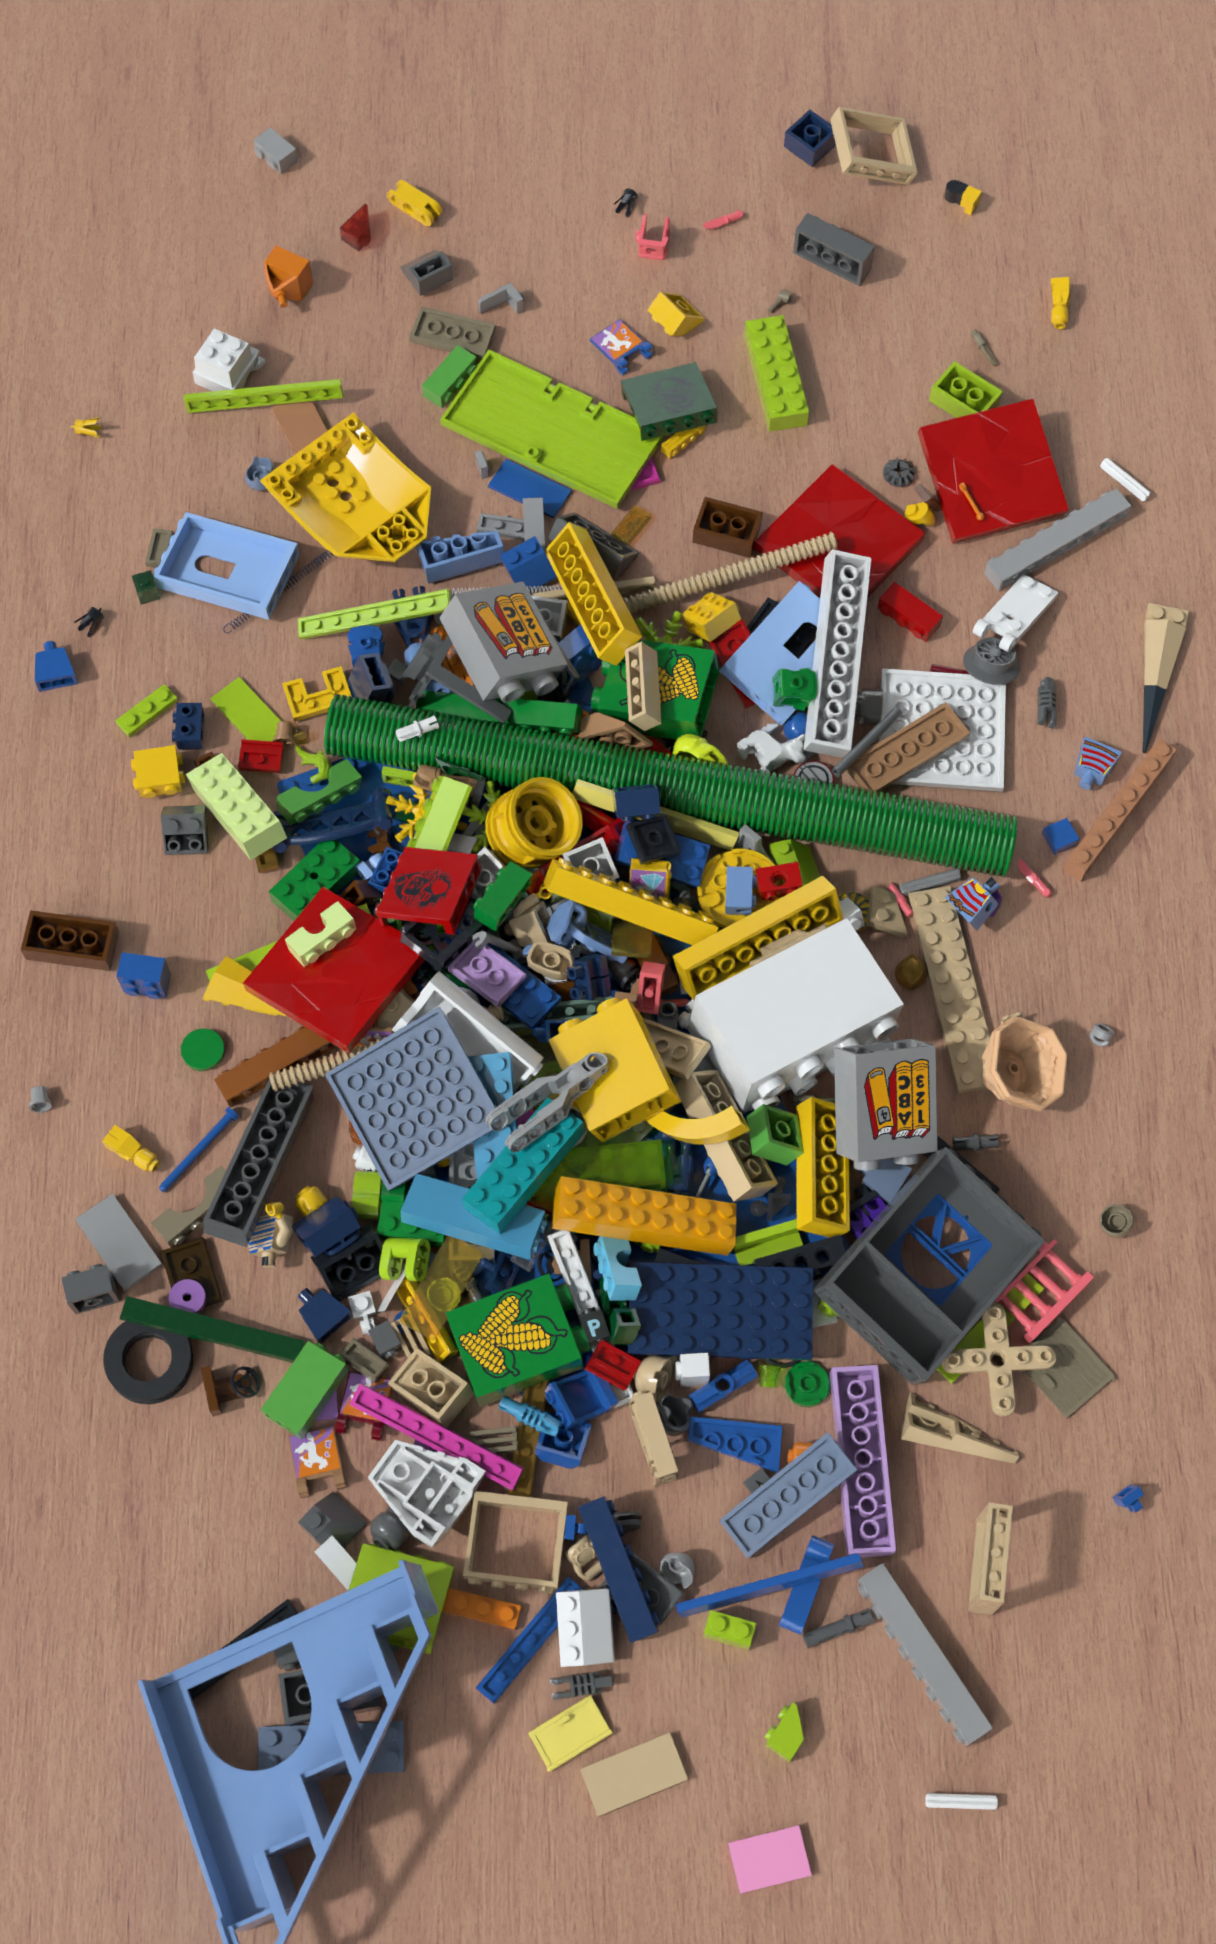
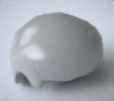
M672 1552L663 1557L660 1562V1573L674 1585L682 1584L684 1589L693 1583L696 1568L690 1556L681 1552Z

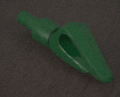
M435 756L436 761L446 775L451 776L458 773L466 778L469 776L479 781L482 780L483 776L471 772V769ZM444 766L449 767L452 771H448Z

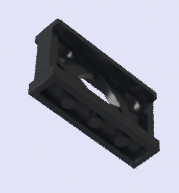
M472 892L458 925L461 931L460 935L456 933L455 935L446 933L438 935L437 924L429 923L428 926L426 925L427 923L412 921L411 923L407 922L402 927L400 942L410 947L429 962L435 971L441 973L470 945L474 934L482 931L486 932L489 927L474 919L475 910L471 909L480 896ZM465 918H467L466 922H471L469 926L463 924ZM418 931H424L425 934L420 935V938H431V940L426 942H420L414 937V935ZM445 938H450L452 942L447 944ZM433 945L438 955L427 947Z

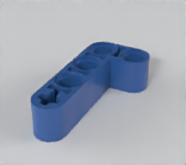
M812 1535L799 1569L829 1561L834 1544ZM821 1579L792 1587L779 1623L780 1627L801 1635Z

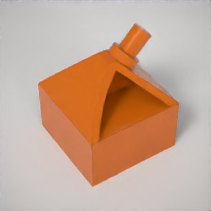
M275 245L264 261V269L270 294L279 301L281 308H285L288 306L286 299L302 301L312 287L311 267L308 259Z

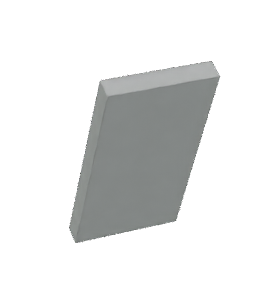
M113 1194L75 1219L124 1291L163 1266Z

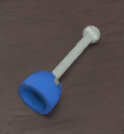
M707 1157L703 1168L706 1176L695 1196L696 1198H700L710 1176L718 1175L717 1169L710 1157Z

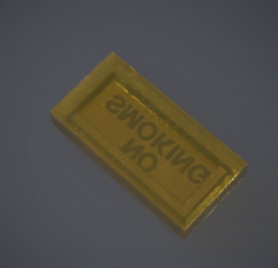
M634 505L612 531L611 535L629 546L649 522L651 514Z

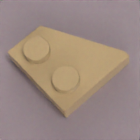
M874 886L871 890L866 926L903 939L907 935V930L895 894Z

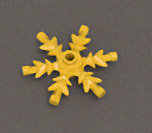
M410 785V787L417 793L413 796L419 799L418 805H413L410 799L407 802L402 795H399V800L392 796H388L386 804L397 806L395 812L406 810L405 814L412 812L415 815L414 820L407 819L409 824L399 825L403 829L395 836L399 842H402L408 835L410 838L414 837L415 824L419 818H422L424 813L423 805L430 792L426 793V790L415 785ZM458 821L456 828L465 831L468 824Z

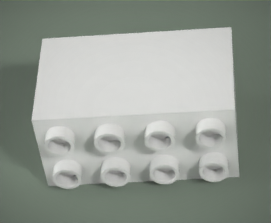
M848 918L696 995L687 1029L691 1036L710 1043L711 1048L704 1057L710 1061L713 1070H718L735 1104L743 1115L752 1109L756 1110L762 1104L775 1108L780 1103L777 1096L792 1089L796 1096L807 1092L817 1084L818 1081L815 1076L828 1069L835 1076L834 1048L891 1041L889 1036L899 1027L896 1020L904 1004Z

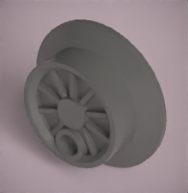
M994 637L983 638L965 652L963 664L967 672L981 682L993 685L1007 684L1015 680L1020 672V664L1016 658L1015 649L1012 648L1010 652L999 648L1002 639Z

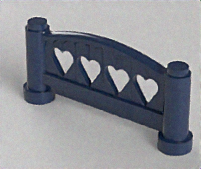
M378 788L372 793V802L307 816L304 821L296 822L292 825L286 821L279 811H274L273 814L279 819L287 838L272 848L278 853H283L291 845L331 841L377 826L387 830L393 824L392 805L386 804L388 796H392V793L386 788ZM366 815L370 817V819L356 822L361 816ZM342 820L350 822L348 824H341L339 826H336L339 823V821ZM319 825H326L329 827L326 829H320L315 831V829ZM301 829L308 831L304 834L300 833L298 835H294L298 830Z

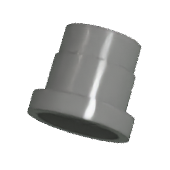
M44 1086L33 1087L31 1089L29 1109L35 1113L49 1111L52 1108V1102L49 1100L47 1088Z

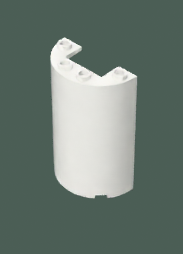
M440 972L429 981L417 1000L392 1029L396 1032L440 1006L468 1056L511 1053L515 1090L521 1084L525 1086L543 1067V1064L540 1063L544 1058Z

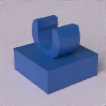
M1129 1484L1112 1497L1116 1505L1127 1507L1130 1512L1134 1511L1137 1513L1143 1508L1138 1499L1144 1493L1139 1486Z
M575 1515L566 1516L564 1540L574 1541V1534L586 1535L585 1524L575 1523Z

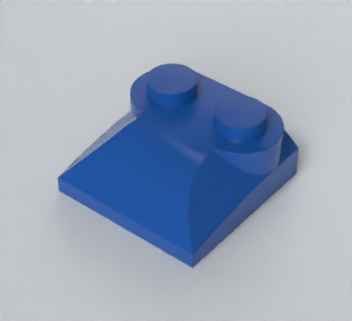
M548 1411V1414L556 1418V1413ZM585 1422L567 1431L561 1425L556 1437L541 1432L535 1454L544 1462L568 1469L580 1466L592 1424Z

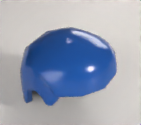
M793 713L785 721L783 732L788 740L805 734L808 713Z

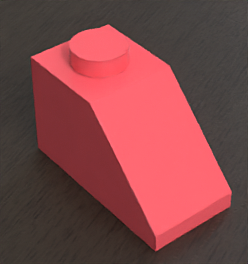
M643 962L640 971L637 1010L639 1012L658 1015L664 983L665 964Z

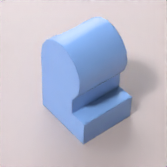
M377 853L368 861H362L356 865L358 875L362 880H370L383 855L382 853Z

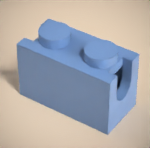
M727 866L725 914L750 915L751 909L756 908V895H752V888L757 886V875H753V867Z

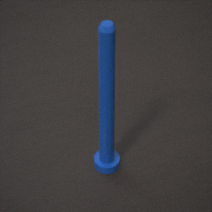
M227 1107L224 1110L226 1114L160 1184L159 1189L162 1192H166L232 1120L236 1121L239 1118V1115L233 1109Z

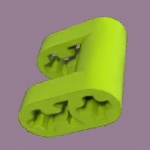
M387 1238L382 1248L379 1266L380 1277L383 1280H397L401 1273L403 1258H407L405 1265V1277L407 1280H424L430 1255V1243L428 1240L418 1238Z

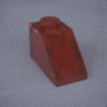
M366 204L360 207L340 227L341 240L358 252L363 247H366L371 240L368 205Z

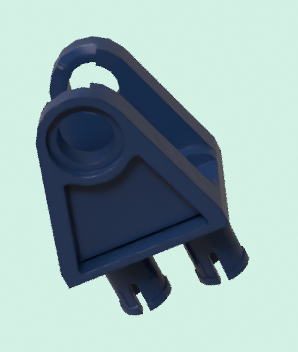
M417 586L412 589L413 595H419ZM420 586V594L426 593L425 587ZM397 589L393 590V599L404 598L405 590L399 589L400 596H398ZM432 615L394 622L407 648L412 645L411 640L413 638H420L422 640L421 643L424 642L430 632Z

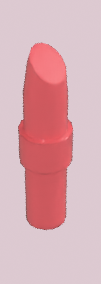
M891 882L888 889L895 894L898 906H900L907 918L913 916V910L907 903V899L895 884Z

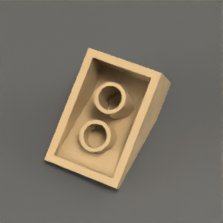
M418 1348L415 1349L388 1382L391 1388L425 1416L447 1428L474 1395L466 1381Z

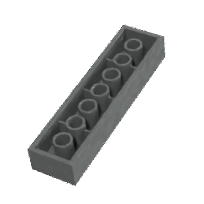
M269 1078L203 1220L204 1233L244 1247L248 1246L314 1099L312 1085L298 1082V1085L292 1084V1087L285 1086V1089L279 1088L275 1092Z

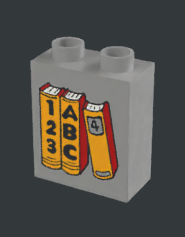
M524 582L454 595L439 619L483 701L501 698L503 703H509L520 698L525 692L534 690L537 696H542L550 693L558 686L557 677L567 666V662Z
M912 1038L834 1048L837 1154L853 1160L854 1168L857 1170H877L881 1168V1159L893 1158L895 1164L912 1165L920 1163L921 1153L936 1152L935 1045Z

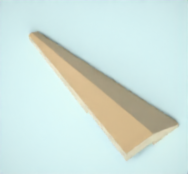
M909 1394L900 1426L902 1440L1013 1464L1018 1460L1019 1453L1017 1451L1012 1452L999 1446L1000 1442L996 1439L992 1442L980 1436V1430L951 1414L945 1415L937 1412L935 1405L931 1403L925 1405L916 1400L917 1395Z

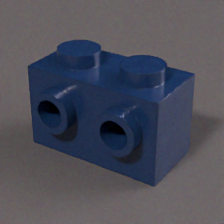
M177 703L176 711H173V723H176L175 729H172V742L176 743L178 750L203 749L205 712L202 703Z

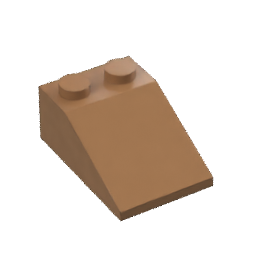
M592 713L582 717L578 738H583V742L585 739H589V743L591 740H595V744L597 741H601V745L607 742L608 746L613 743L614 748L619 744L620 749L625 745L626 750L631 746L633 747L632 751L635 748L642 749L652 746V741L623 721L601 713Z

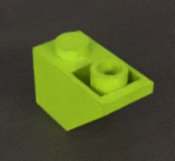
M794 1702L790 1707L787 1705L783 1707L778 1715V1718L781 1719L777 1727L772 1725L764 1737L768 1740L765 1746L787 1762L791 1761L804 1740L798 1708Z

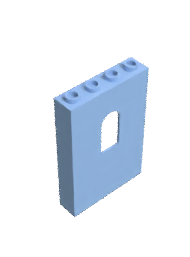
M186 512L183 519L179 520L178 529L175 535L171 536L167 551L163 552L159 567L155 568L153 578L159 589L269 620L299 559L300 552L298 544L295 542ZM209 556L236 565L229 579L198 571L195 568L196 561L200 557Z
M800 581L720 669L722 675L781 726L796 709L788 705L783 707L773 706L774 688L772 677L779 669L798 671L802 668H810L811 670L813 668L815 641L799 659L783 646L803 623L809 622L817 627L820 597H817L806 584H802Z

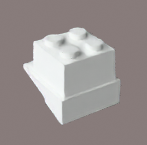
M214 328L194 357L195 369L192 372L194 382L211 391L242 389L260 352L258 349L249 346V343Z

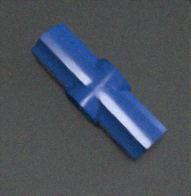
M745 1360L726 1373L719 1374L713 1381L691 1393L689 1398L695 1409L700 1413L718 1401L728 1398L733 1392L756 1379L758 1375L752 1364ZM719 1382H726L730 1388L726 1391H721L717 1384Z

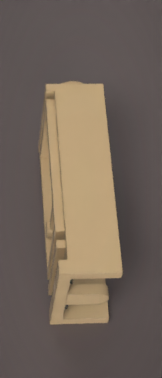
M645 1390L636 1392L632 1395V1398H629V1411L631 1412L651 1476L654 1475V1486L657 1487L677 1480L675 1473L678 1472L652 1392L646 1393Z

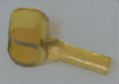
M293 726L292 730L296 744L308 743L305 731L298 732Z

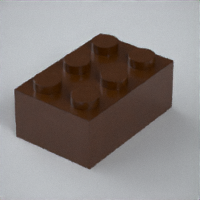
M704 497L693 529L692 543L751 558L754 542L758 537L762 524L763 512Z

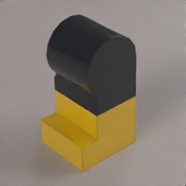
M950 180L946 184L944 198L947 202L957 203L964 207V212L971 215L980 202L982 191L958 180Z

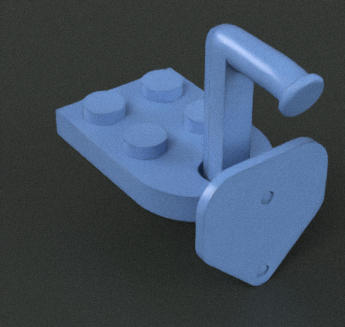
M569 900L559 905L551 916L547 930L551 941L557 942L555 945L569 950L577 939L592 952H600L606 955L607 959L612 962L618 961L623 964L627 959V954L620 937L587 921V910L582 904ZM573 911L577 912L578 915H572ZM528 945L524 948L523 955L528 956L529 950L532 947V945Z

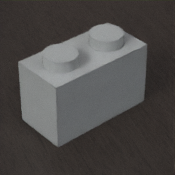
M271 127L253 140L255 154L260 159L263 158L273 170L276 169L280 174L298 161L296 148Z

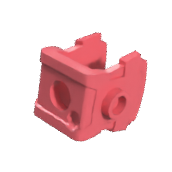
M644 214L641 230H637L636 233L639 257L656 260L666 259L669 250L667 244L671 232L669 217L665 218L661 242L645 239L647 214Z

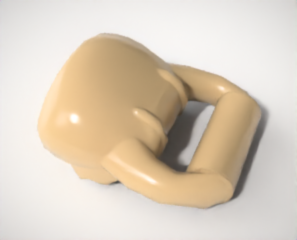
M588 1535L582 1537L565 1551L566 1558L573 1565L574 1571L585 1581H591L603 1571L599 1562L586 1573L582 1571V1567L597 1556Z

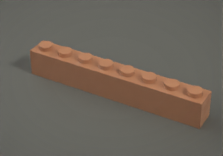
M1160 738L1157 740L1067 859L1063 869L1065 872L1080 882L1170 764L1177 749Z

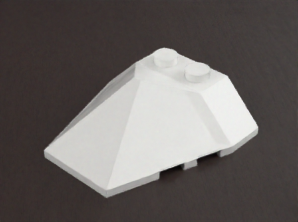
M395 1440L368 1476V1479L410 1533L433 1548L447 1536L471 1502L474 1492L477 1491L486 1471L466 1458L448 1456L440 1451L433 1452L421 1446Z

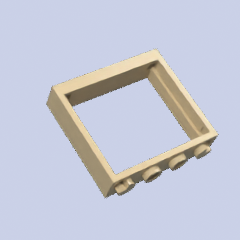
M838 107L830 121L842 173L909 185L918 172L905 119ZM847 127L891 134L898 164L853 156Z
M475 1491L463 1574L464 1580H468V1584L482 1585V1582L492 1583V1587L497 1588L514 1585L516 1590L529 1591V1587L539 1588L538 1592L551 1594L553 1590L557 1591L568 1502ZM481 1505L559 1514L551 1581L472 1572Z
M989 1502L977 1517L968 1612L992 1615L1004 1603L1013 1506ZM994 1591H1000L999 1598H993Z

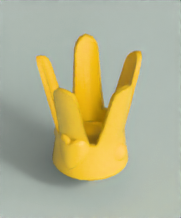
M100 417L86 420L76 419L75 426H71V428H75L76 435L86 434L100 438L94 430H101L102 426L94 425L100 419Z

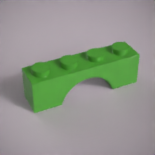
M346 759L330 768L329 784L325 788L315 792H307L293 787L277 796L276 808L290 825L296 822L300 823L307 816L321 812L331 803L336 804L346 795L356 793L360 788L362 776Z

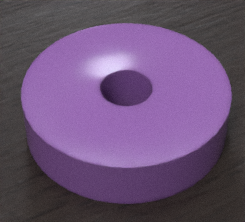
M190 1279L181 1280L170 1290L169 1303L173 1308L198 1314L206 1304V1293L198 1282ZM191 1295V1300L184 1301V1297Z

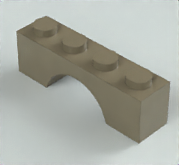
M222 1165L204 1179L206 1193L198 1207L188 1212H176L168 1208L151 1222L153 1228L170 1248L182 1244L190 1232H195L203 1226V1220L226 1172Z

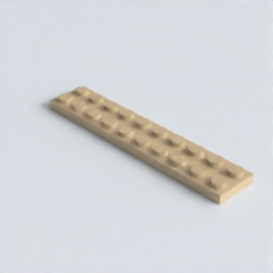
M950 886L908 893V900L913 910V920L957 1093L959 1094L987 1089L982 1080L983 1061L981 1056L986 1049V1042L989 1041L990 1037L957 911L945 898L951 893Z

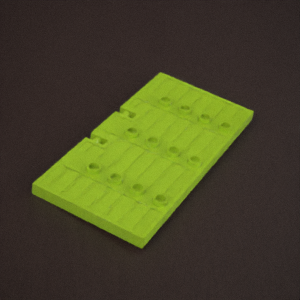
M492 350L487 351L440 419L441 426L615 509H618L664 439V436L641 441L640 429L635 417L601 401L598 405L593 404L592 397L560 382L557 386L552 385L551 378Z

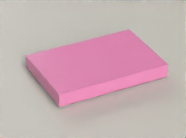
M799 1825L728 1843L740 1894L812 1876Z

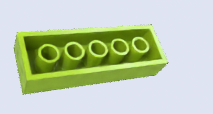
M784 315L745 321L744 337L768 431L772 432L807 426L809 410Z

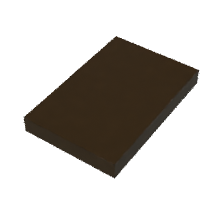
M204 1237L160 1251L171 1289L177 1282L190 1279L198 1282L203 1287L206 1293V1304L204 1307L223 1301ZM191 1295L184 1297V1301L191 1300Z

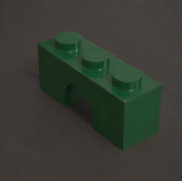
M602 1275L596 1295L610 1334L611 1343L633 1344L641 1327L636 1309L627 1308V1300H609L608 1293L604 1290Z

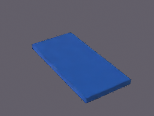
M508 459L504 460L488 484V488L523 504V498H543V514L553 519L571 494V489Z

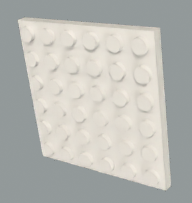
M882 668L880 721L894 707L899 708L902 711V715L879 737V742L947 702L971 733L967 739L893 784L1003 792L1006 684H987L977 680L970 674Z

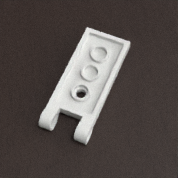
M1023 574L987 615L977 621L973 634L983 638L989 630H992L1003 636L999 648L1010 652L1015 644L1056 600L1059 592Z

